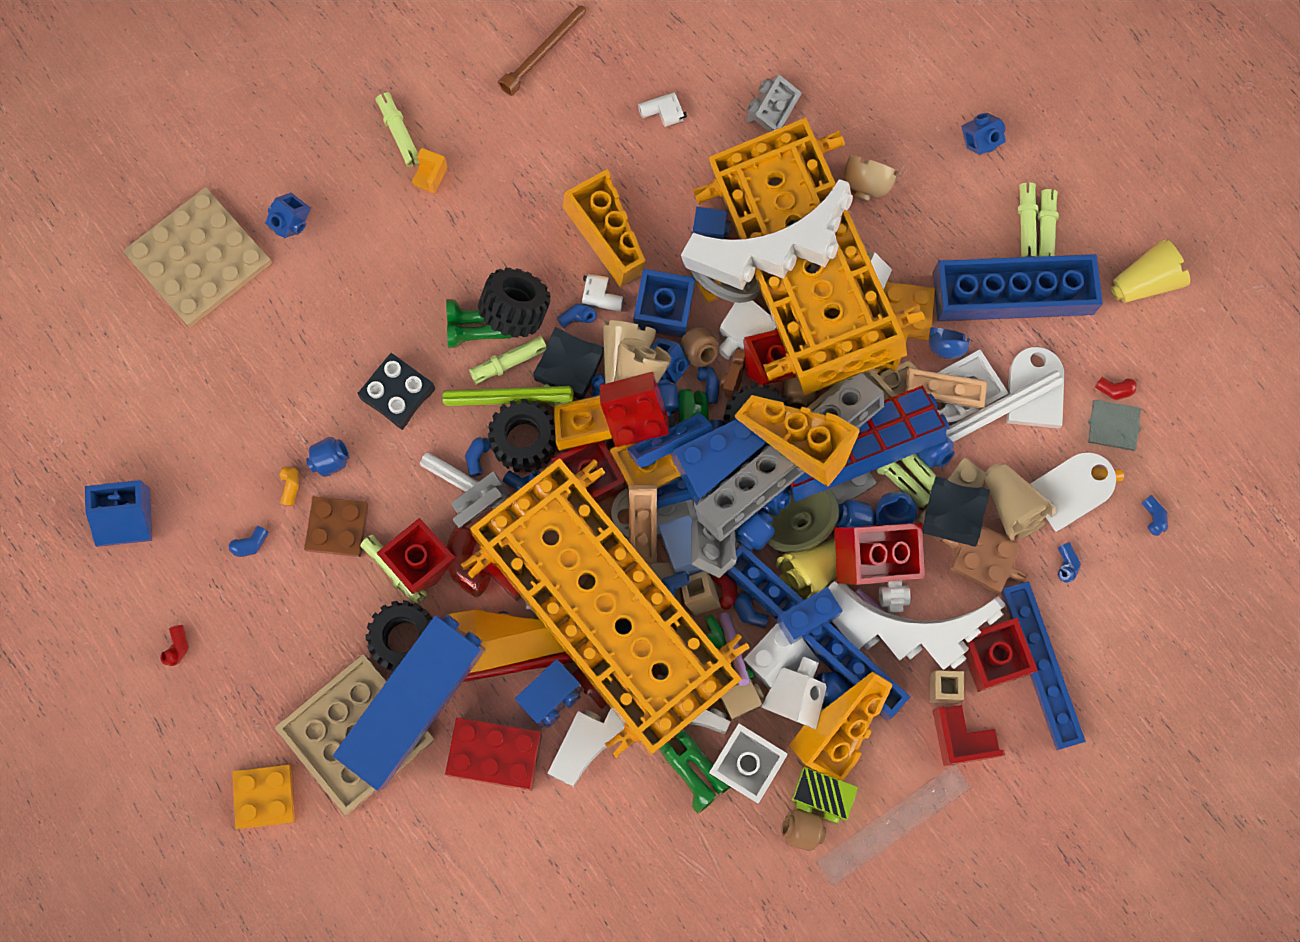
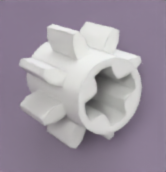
M902 581L886 582V586L879 587L880 606L887 607V612H903V606L910 605V588L908 585H902Z

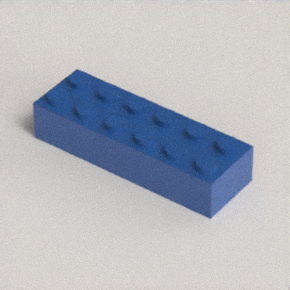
M1097 254L940 260L933 271L937 321L1094 315L1103 305Z

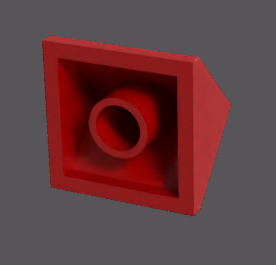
M777 330L744 337L746 374L749 378L761 385H767L796 377V374L789 372L769 381L765 372L764 364L786 357L787 352Z
M418 518L377 552V555L412 594L436 585L456 559L421 518Z

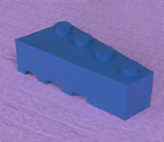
M736 419L674 449L671 458L697 506L704 496L715 491L725 479L736 473L746 462L755 457L769 444Z

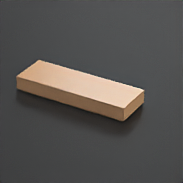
M908 368L904 392L923 385L927 394L931 393L936 402L983 409L985 407L988 381Z
M629 485V543L647 564L657 563V486Z

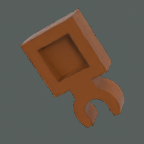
M736 349L733 363L730 364L728 372H724L722 375L720 387L723 388L726 398L731 399L732 394L739 390L743 378V370L746 366L744 350Z

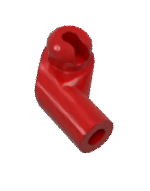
M1101 377L1095 385L1096 389L1113 400L1131 397L1136 392L1137 387L1136 382L1130 378L1113 384L1104 377Z
M183 625L169 628L173 644L168 650L161 653L160 660L164 665L175 666L179 664L188 651V643Z

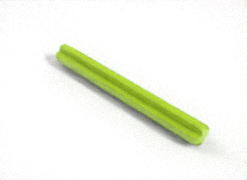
M570 386L445 390L442 395V401L446 406L510 404L512 400H516V404H519L521 399H527L528 403H532L533 400L538 403L571 402L573 400V389Z

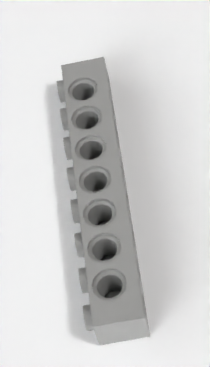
M859 373L853 379H848L835 394L827 396L822 404L811 412L826 415V413L834 414L859 428L884 408V392L862 373ZM767 445L763 448L760 455L751 462H746L739 472L731 478L725 479L718 489L709 496H704L695 507L698 521L721 542L805 472L771 445ZM767 470H773L770 473H764ZM746 487H753L749 490H743ZM725 504H732L729 507H722Z

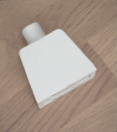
M753 300L745 303L735 302L719 329V336L724 339V342L719 346V354L729 360L736 349L744 350V337L777 330L772 316Z
M803 657L797 672L782 668L761 707L816 729L827 688L825 683L813 678L819 663Z

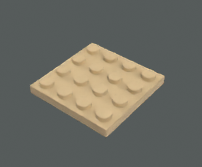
M206 187L123 250L129 260L189 329L272 264L269 257Z
M364 654L275 727L276 731L346 816L377 791L332 756L387 682ZM428 730L395 774L435 741Z

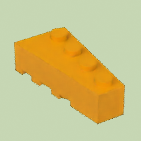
M608 168L564 192L563 209L618 285L622 287L641 276L645 259L636 236L630 228L627 214L621 206L616 187L614 188Z

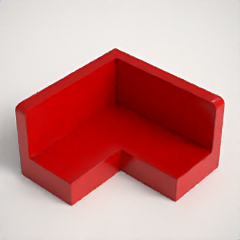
M962 705L946 708L943 706L933 710L943 766L1005 756V751L999 750L995 729L967 733Z

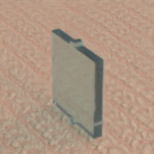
M1094 400L1091 418L1088 420L1090 424L1088 443L1135 451L1138 432L1141 430L1139 426L1141 408Z

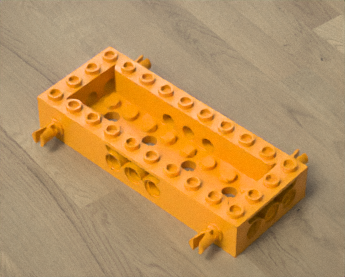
M805 117L709 156L708 159L714 174V181L692 189L697 203L700 205L716 196L723 197L740 239L761 237L787 228V224L790 221H799L811 213L833 190L836 183L823 154L845 146L843 136H841L840 130H837L817 139ZM778 177L782 179L781 184L777 186L769 185V181L773 178ZM848 210L843 211L840 217L839 228L835 232L836 241L839 245L838 251L833 259H829L826 267L820 266L819 271L816 273H808L806 268L810 264L815 263L797 257L794 268L791 271L788 270L784 279L755 268L754 275L787 352L786 357L764 364L765 372L769 381L793 372V374H796L804 396L856 376L859 373L907 356L902 328L925 320L923 312L920 311L919 304H915V306L897 313L892 310ZM829 309L840 311L839 316L834 319L825 317V313Z
M559 458L470 528L472 536L480 545V550L460 565L465 570L476 564L468 572V575L473 578L490 563L495 564L624 723L623 726L625 728L608 742L604 743L607 748H610L616 743L622 742L614 751L613 756L617 758L634 742L640 743L649 756H651L742 680L730 663L750 647L745 643L737 649H733L742 638L741 635L737 634L721 649L716 648L587 492L586 488L605 474L603 468L591 473L597 466V461L592 460L590 464L575 475ZM550 530L557 532L559 541L554 545L545 544L542 539L545 532ZM589 574L594 577L595 585L593 588L585 590L579 586L578 581L582 575ZM619 619H627L631 623L632 629L628 634L623 635L616 631L615 623ZM661 663L668 668V676L665 679L658 680L653 677L652 667L655 664Z

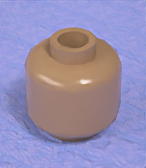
M701 328L689 330L680 341V346L684 349V354L688 361L697 367H705L711 364L719 353L718 341L709 332Z
M797 377L784 381L782 396L785 395L788 399L787 405L801 409V407L807 408L817 400L818 391L804 396Z
M797 809L785 816L781 834L785 837L786 843L789 846L812 851L819 843L822 844L824 842L826 828L823 826L819 815Z

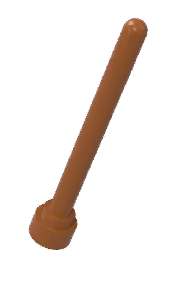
M578 6L514 73L504 74L498 81L500 88L509 96H513L520 89L521 79L585 15L586 8Z

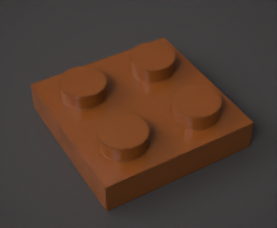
M313 496L304 550L307 552L360 557L362 550L360 545L364 537L368 503Z

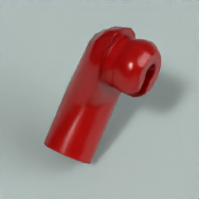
M726 573L720 578L712 575L711 579L722 588V597L719 598L720 606L728 610L732 605H735L738 598L737 585Z

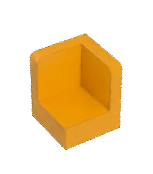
M421 148L417 155L419 168L412 180V184L436 194L448 168L445 156Z

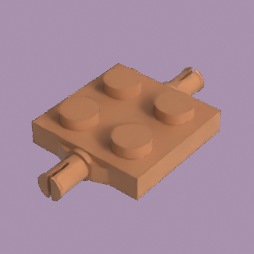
M983 525L976 547L943 538L940 540L954 548V559L949 570L996 595L1002 592L1005 582L1009 577L1020 584L1026 581L1028 574L1014 568V560L1020 545Z

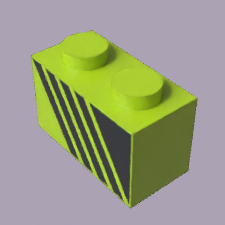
M803 767L790 801L797 803L796 809L812 813V810L823 813L822 818L824 820L839 824L840 820H848L858 787Z

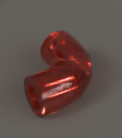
M455 525L446 547L456 559L450 565L448 571L452 580L465 592L478 598L488 587L491 575L481 570L471 578L468 572L475 564L465 570L460 565L473 556L477 541L472 536L470 528L466 526L458 528Z

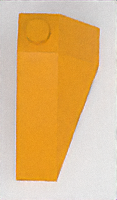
M751 395L735 414V418L805 473L826 486H829L845 467L860 432L859 428L837 415L811 412V409L801 407V409L785 406L783 402Z
M480 609L448 613L449 616L460 623L458 626L460 630L465 634L470 631L482 640L480 645L486 649L469 673L565 651L541 620L537 618H523L506 613H491Z
M871 672L820 712L816 729L804 725L789 744V747L806 766L843 781L858 762L861 756L859 748L864 738H869L872 731L869 728L874 716L880 714L893 684L878 674Z

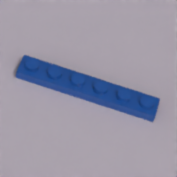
M1030 582L1004 588L1001 593L1010 619L1018 618L1038 670L1030 676L1056 751L1086 742Z

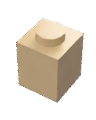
M706 571L689 576L690 584L681 587L685 604L694 615L721 607L715 582Z
M935 670L929 675L930 703L958 704L963 701L964 671Z
M750 680L749 684L745 686H740L739 684L734 686L719 699L731 722L762 706L760 700L764 699L759 685L757 683L753 685Z

